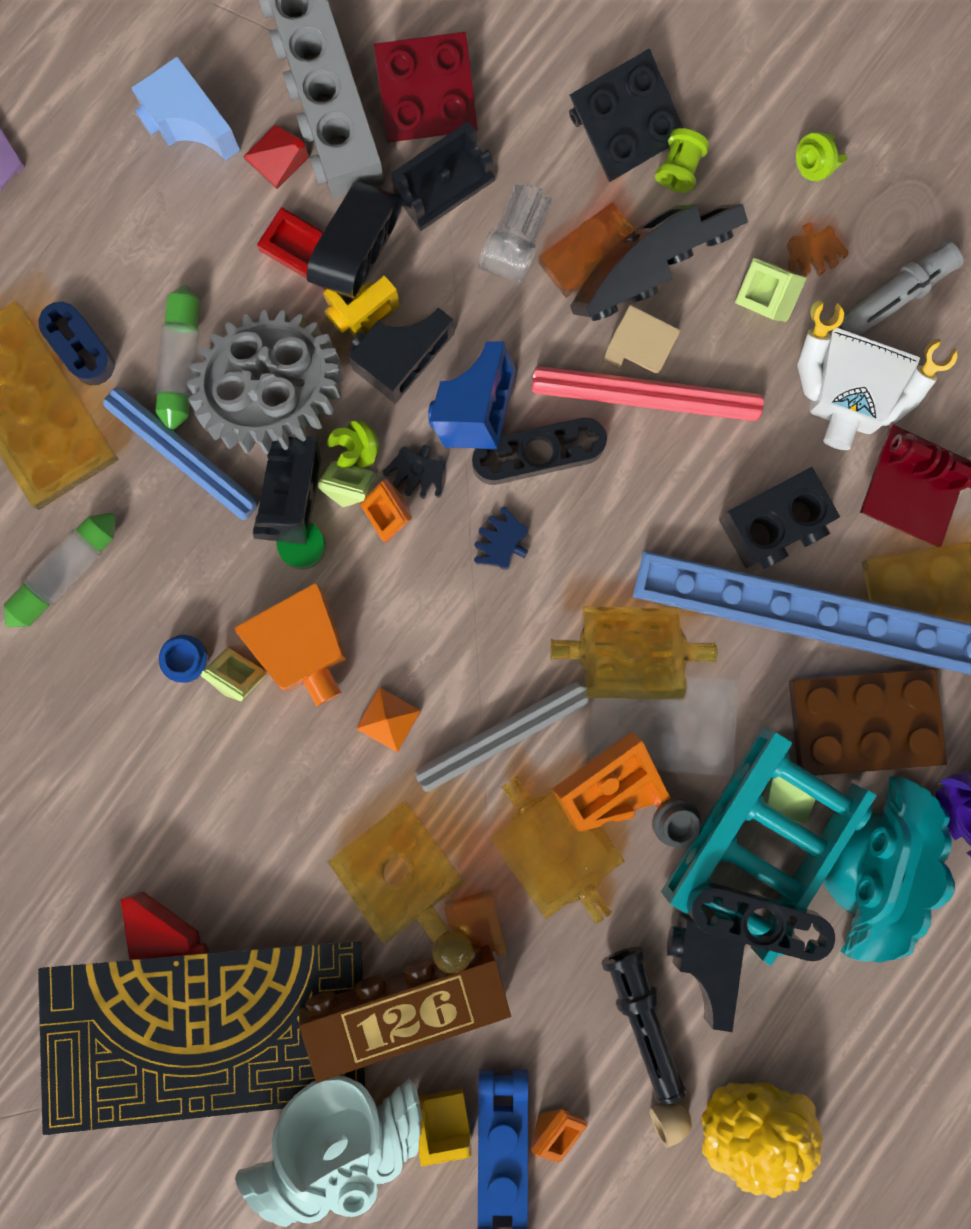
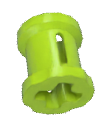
M678 128L673 130L669 136L668 144L670 149L664 164L656 170L655 180L670 191L688 193L696 185L694 174L700 158L705 157L710 146L708 140L700 133L686 128Z

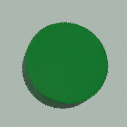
M310 523L307 545L278 541L276 543L281 559L289 566L301 570L316 566L322 560L326 551L325 538L318 527Z

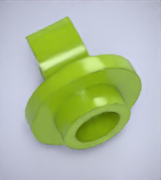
M810 133L799 142L796 150V164L799 172L807 180L820 181L828 178L848 159L846 154L838 155L834 142L836 137L833 133Z
M362 420L351 421L347 428L333 430L326 442L328 447L341 445L348 449V451L341 454L337 461L338 467L343 469L350 468L355 464L360 468L371 466L379 451L377 434Z

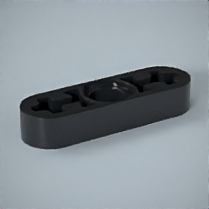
M579 418L500 436L498 449L475 448L472 456L473 471L476 477L483 483L498 485L587 465L595 462L602 455L607 443L606 431L594 419ZM579 431H585L588 437H596L597 441L593 442L590 452H584L581 445L567 447L565 453L568 458H560L561 445L556 435H564L563 444L576 441ZM544 440L549 443L553 451L551 459L543 464H536L530 461L526 456L525 449L531 441ZM519 445L518 460L522 468L514 469V460L501 463L500 472L492 473L489 466H481L480 463L486 461L487 452L495 451L498 458L512 456L510 446Z
M716 883L698 885L691 891L687 900V911L690 918L700 930L708 934L812 962L827 957L835 945V932L832 925L813 910ZM714 896H717V901L722 907L736 912L735 928H731L734 921L728 915L713 913L711 919L707 920V915L700 909L702 903L711 904ZM761 908L770 910L774 919L771 929L761 935L750 933L747 926L750 914ZM787 923L793 928L808 931L813 923V928L820 933L817 940L809 939L805 947V943L798 936L786 932Z

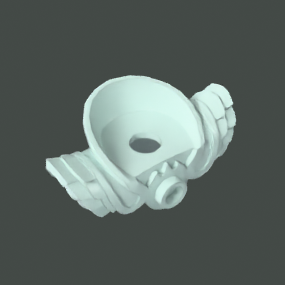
M336 1076L318 1083L316 1081L311 1082L294 1095L281 1113L272 1139L273 1160L257 1163L251 1167L238 1170L235 1180L242 1197L246 1199L249 1207L264 1220L283 1227H287L297 1221L308 1224L320 1221L328 1214L330 1209L334 1213L346 1217H355L365 1213L376 1201L378 1184L394 1180L400 1174L403 1162H407V1159L417 1155L421 1135L420 1122L422 1121V1114L419 1107L420 1102L416 1084L408 1077L390 1096L383 1099L382 1104L376 1106L372 1096L363 1084L346 1076Z

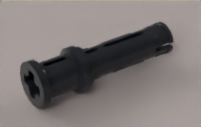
M626 948L610 954L601 963L603 969L610 972L619 997L615 1002L617 1009L629 1018L641 1057L656 1095V1102L661 1105L675 1103L686 1096L687 1090L681 1080L669 1041L656 1009V1005L659 1003V992L656 987L651 986L642 962L645 958L643 948Z

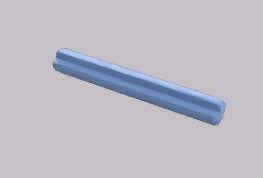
M116 387L112 389L104 398L103 405L109 412L238 518L246 520L256 510L259 503L255 497L177 433L167 428L161 420L122 388Z

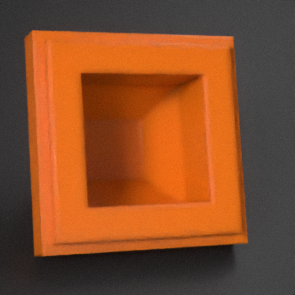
M388 479L381 481L365 500L360 503L361 508L384 543L390 541L412 520L408 502Z
M379 687L356 729L398 752L421 710Z
M563 1109L538 1113L531 1151L535 1156L557 1163L561 1162L587 1128L588 1122L583 1117Z

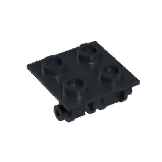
M650 48L569 94L574 108L569 110L570 119L576 127L583 124L609 182L669 148L668 139L671 132L678 128H684Z

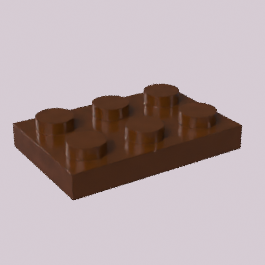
M936 669L789 681L797 765L811 774L817 776L947 765Z

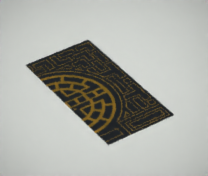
M361 941L39 968L43 1135L284 1109L295 1094L315 1081L299 1028V1007L306 1005V1001L319 993L332 991L336 995L355 989V985L363 980ZM365 1067L339 1075L351 1078L365 1087Z

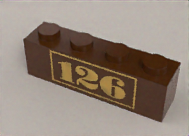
M469 944L454 950L451 953V957L433 963L431 960L416 961L403 969V973L385 979L380 975L365 978L355 985V989L336 995L332 991L319 993L306 1001V1005L299 1007V1028L315 1081L318 1083L512 1016L496 960L489 946L480 947L477 944Z

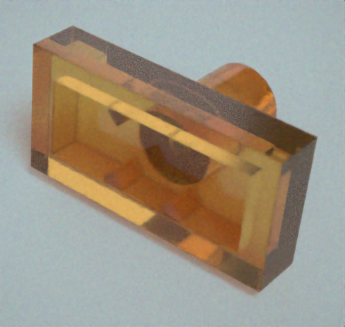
M612 202L539 255L538 263L565 298H567L582 287L596 266L616 245L631 234L634 228Z

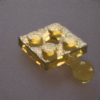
M404 801L327 862L381 942L388 943L414 921L418 920L432 942H434L432 955L437 967L446 973H459L466 969L472 960V945L463 934L450 932L433 906L463 884L465 880L412 807ZM403 858L408 867L406 878L398 885H389L384 877L386 865L392 859Z

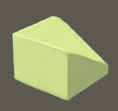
M753 258L735 303L772 320L787 322L807 278L767 261Z

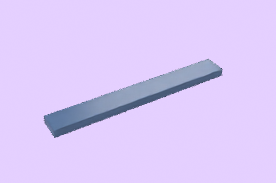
M643 551L633 593L634 599L971 675L970 623Z

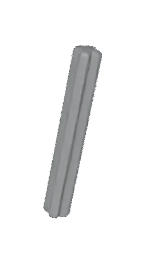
M575 681L420 766L415 770V776L421 788L425 792H429L587 705L590 700L585 688L579 681Z

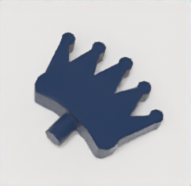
M506 507L501 508V514L506 516L507 522L495 519L494 516L488 518L489 523L493 524L497 531L487 530L484 527L479 528L480 535L484 536L491 543L475 542L476 549L483 551L487 555V557L483 558L476 556L474 561L477 565L495 566L502 570L510 569L514 553L522 558L526 557L529 550L519 544L528 535L527 527L524 524H520Z

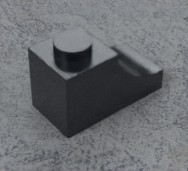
M438 307L426 319L405 327L386 326L378 320L370 331L367 328L360 331L350 345L349 351L351 353L348 357L353 371L396 404L454 335L453 318Z
M679 914L678 925L671 926L669 929L667 955L673 956L672 963L680 972L690 973L697 980L704 1001V1019L714 1030L733 1033L745 944L705 933L697 927L689 915Z

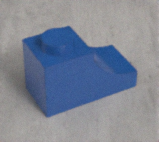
M486 341L481 355L466 372L453 380L440 381L436 398L429 405L428 420L444 447L498 449L517 371L504 341Z

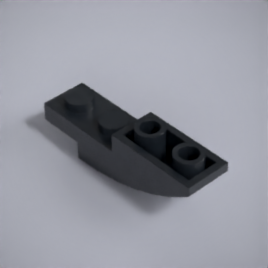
M696 204L676 205L653 217L616 245L596 266L570 305L573 315L591 317L592 321H597L618 312L617 304L631 298L633 302H637L654 296L659 292L658 285L672 279L668 265H673L694 255L692 248L705 242L707 246H714L731 239L734 236L733 229L748 223L743 204L721 205L699 215Z

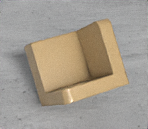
M630 305L608 345L604 361L620 369L626 358L654 373H659L681 330Z

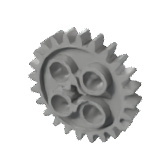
M262 310L259 321L252 322L250 317L245 314L242 318V327L236 328L230 322L225 324L228 334L224 338L213 333L210 335L215 345L213 349H198L204 363H193L190 365L196 378L187 381V386L193 393L188 400L196 411L194 414L203 428L208 430L214 440L222 438L227 448L231 449L239 442L244 452L249 454L255 443H259L264 454H268L272 442L278 440L282 448L286 450L289 446V436L294 434L301 441H305L307 439L303 428L307 425L319 430L322 428L317 417L319 413L333 414L334 410L329 399L341 397L336 384L343 381V375L339 368L341 362L329 335H322L316 322L307 326L303 315L298 314L290 322L285 310H281L275 320H270L267 311Z

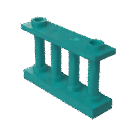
M762 727L700 827L698 837L687 848L661 890V893L671 905L687 914V900L691 891L700 884L711 883L709 877L719 861L721 863L729 861L781 893L782 896L779 901L807 909L855 830L863 828L870 819L873 811L871 804L877 795L851 783L846 793L843 794L789 760L790 754L787 751L792 742L778 733ZM781 777L834 810L819 836L763 802L764 796L761 793L771 778ZM755 819L808 852L793 878L737 844L738 839L735 835L745 820ZM714 896L711 904L703 903L717 913L728 915L735 923L736 912L722 907L717 901V896ZM752 912L747 921L749 932L755 935L768 932L773 925V914L771 913L766 920L757 913ZM787 923L786 932L795 934V928ZM751 946L752 950L761 960L772 966L777 956L784 955Z

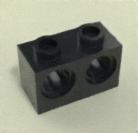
M810 467L729 510L719 519V522L745 568L759 562L764 570L789 556L785 549L787 546L801 540L804 547H807L831 534L827 525L840 518V515L813 467ZM793 501H800L808 506L811 513L809 522H802L794 516L792 511ZM752 523H760L768 529L770 534L768 545H762L753 540L750 534Z

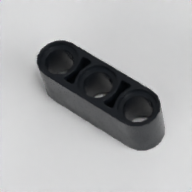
M356 180L311 254L307 267V281L354 299L394 230L401 209V196Z

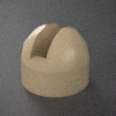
M676 1102L666 1105L659 1104L649 1110L654 1128L666 1148L682 1142L689 1136L692 1127L691 1116L686 1108Z

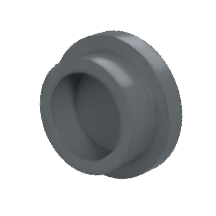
M685 799L668 800L660 805L654 813L652 819L653 831L657 838L668 846H687L698 837L700 832V814L696 807Z

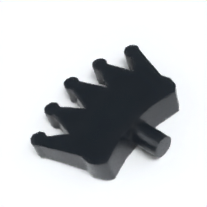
M427 445L422 446L419 455L412 452L406 446L402 447L398 455L383 470L385 477H389L391 472L397 470L396 478L393 481L395 488L400 487V483L408 478L407 488L405 489L406 496H411L412 491L419 483H421L420 498H426V493L433 483L436 488L435 496L440 498L442 495L444 463L439 460L428 459L432 448Z

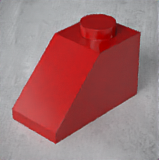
M138 892L120 899L129 960L209 954L207 944L200 943L198 930L147 893Z

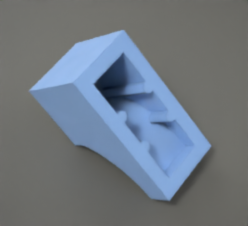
M175 57L131 88L140 104V107L134 111L151 136L158 131L169 146L177 141L202 143L215 150L225 161L240 151L231 128L178 57Z

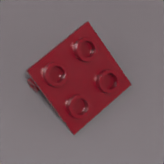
M466 32L374 43L388 143L448 135L467 121L478 131Z
M890 424L860 513L941 548L960 491L967 487L971 489V460L894 424Z

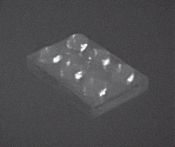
M593 669L587 763L633 732L643 741L657 770L733 776L738 680Z

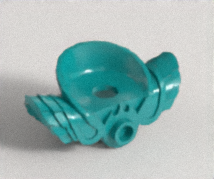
M889 777V790L886 791L887 802H885L883 807L884 814L872 813L865 826L860 830H855L824 880V886L837 904L855 915L851 922V930L846 935L847 941L840 951L855 960L882 963L889 960H899L912 954L918 939L925 936L931 926V910H937L944 906L945 903L951 900L955 892V881L952 873L944 863L952 847V839L948 832L949 827L947 826L950 821L949 813L929 790L903 777Z

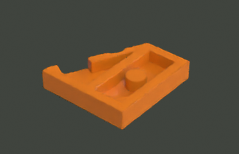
M633 732L626 735L552 788L570 822L579 832L601 827L608 821L620 822L635 818L636 809L652 805L658 808L664 802L671 800L643 741Z

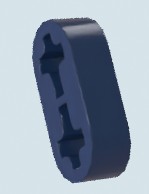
M54 302L47 305L39 316V329L68 370L82 383L90 386L106 382L114 371V359L86 319L71 304ZM62 317L68 321L69 328L75 334L70 340L58 330L59 327L56 322ZM85 348L92 356L96 357L95 362L98 367L95 370L90 371L87 367H84L86 363L78 353L81 349Z

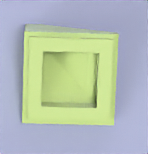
M778 776L775 779L771 778L769 780L763 802L795 822H807L816 799Z

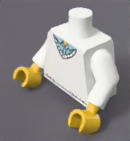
M818 300L812 305L810 311L815 327L808 330L797 368L804 395L811 400L810 413L830 421L823 442L835 449L850 450L857 431L872 434L881 426H890V424L897 423L914 410L938 379L935 373L950 369L955 364L957 350L953 348L948 358L944 361H934L932 354L940 345L941 340H932L925 349L926 363L923 366L918 365L920 360L918 356L837 328L844 319L843 308L838 303L835 306L834 315L829 320H820L819 315L823 308V302Z

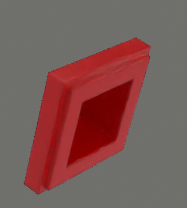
M274 125L243 156L276 189L309 158L305 143L277 125Z

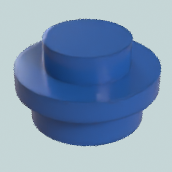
M177 635L170 638L164 643L159 653L161 671L167 678L179 683H188L198 679L208 664V653L205 646L197 638L189 635Z

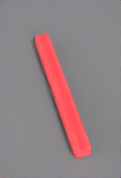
M544 366L535 367L531 386L532 392L535 394L757 421L761 417L764 405L763 396L758 393Z

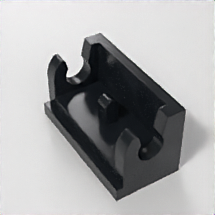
M469 121L391 173L394 194L401 196V205L420 231L495 181L492 156L488 149L483 153L481 152L477 144L476 130Z
M307 436L305 441H301L297 437H288V449L284 450L277 440L272 442L271 449L267 454L268 461L258 514L255 518L253 536L254 539L307 545L321 456L316 437Z

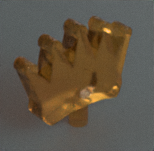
M807 223L802 226L805 236H792L787 243L789 251L788 270L795 272V264L797 262L803 271L802 275L804 277H807L811 272L810 264L817 271V275L821 276L826 270L824 260L831 269H834L838 265L836 253L840 255L841 259H845L849 253L835 235V230L831 226L814 233L812 224Z

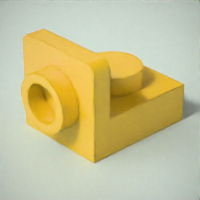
M385 275L375 283L368 282L364 284L349 305L336 292L328 289L323 291L328 305L324 313L340 333H344L348 329L354 337L365 328L370 331L378 320L382 322L400 307L397 289Z

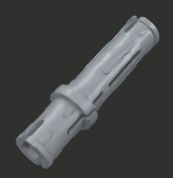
M945 241L920 261L907 263L900 269L898 276L846 311L841 325L837 328L861 336L914 298L922 299L931 292L934 284L963 265L964 260L960 250L952 242L948 243Z

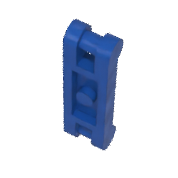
M479 1069L477 1229H499L492 1228L493 1215L512 1216V1229H528V1069H513V1074H493V1069ZM493 1095H513V1106H493Z

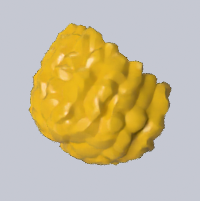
M729 1082L727 1086H721L715 1090L712 1098L708 1100L706 1110L702 1114L701 1121L705 1136L702 1143V1153L707 1157L710 1166L714 1170L728 1175L731 1180L736 1181L737 1187H740L744 1192H751L756 1196L766 1194L771 1198H776L783 1191L788 1193L793 1190L797 1191L801 1186V1182H807L813 1177L812 1172L821 1164L823 1135L820 1122L816 1118V1107L808 1096L802 1093L792 1095L790 1092L780 1090L769 1083L739 1084Z

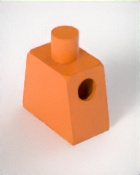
M317 583L310 585L234 627L237 635L283 691L289 692L304 684L316 707L342 694L330 669L347 660L325 593Z

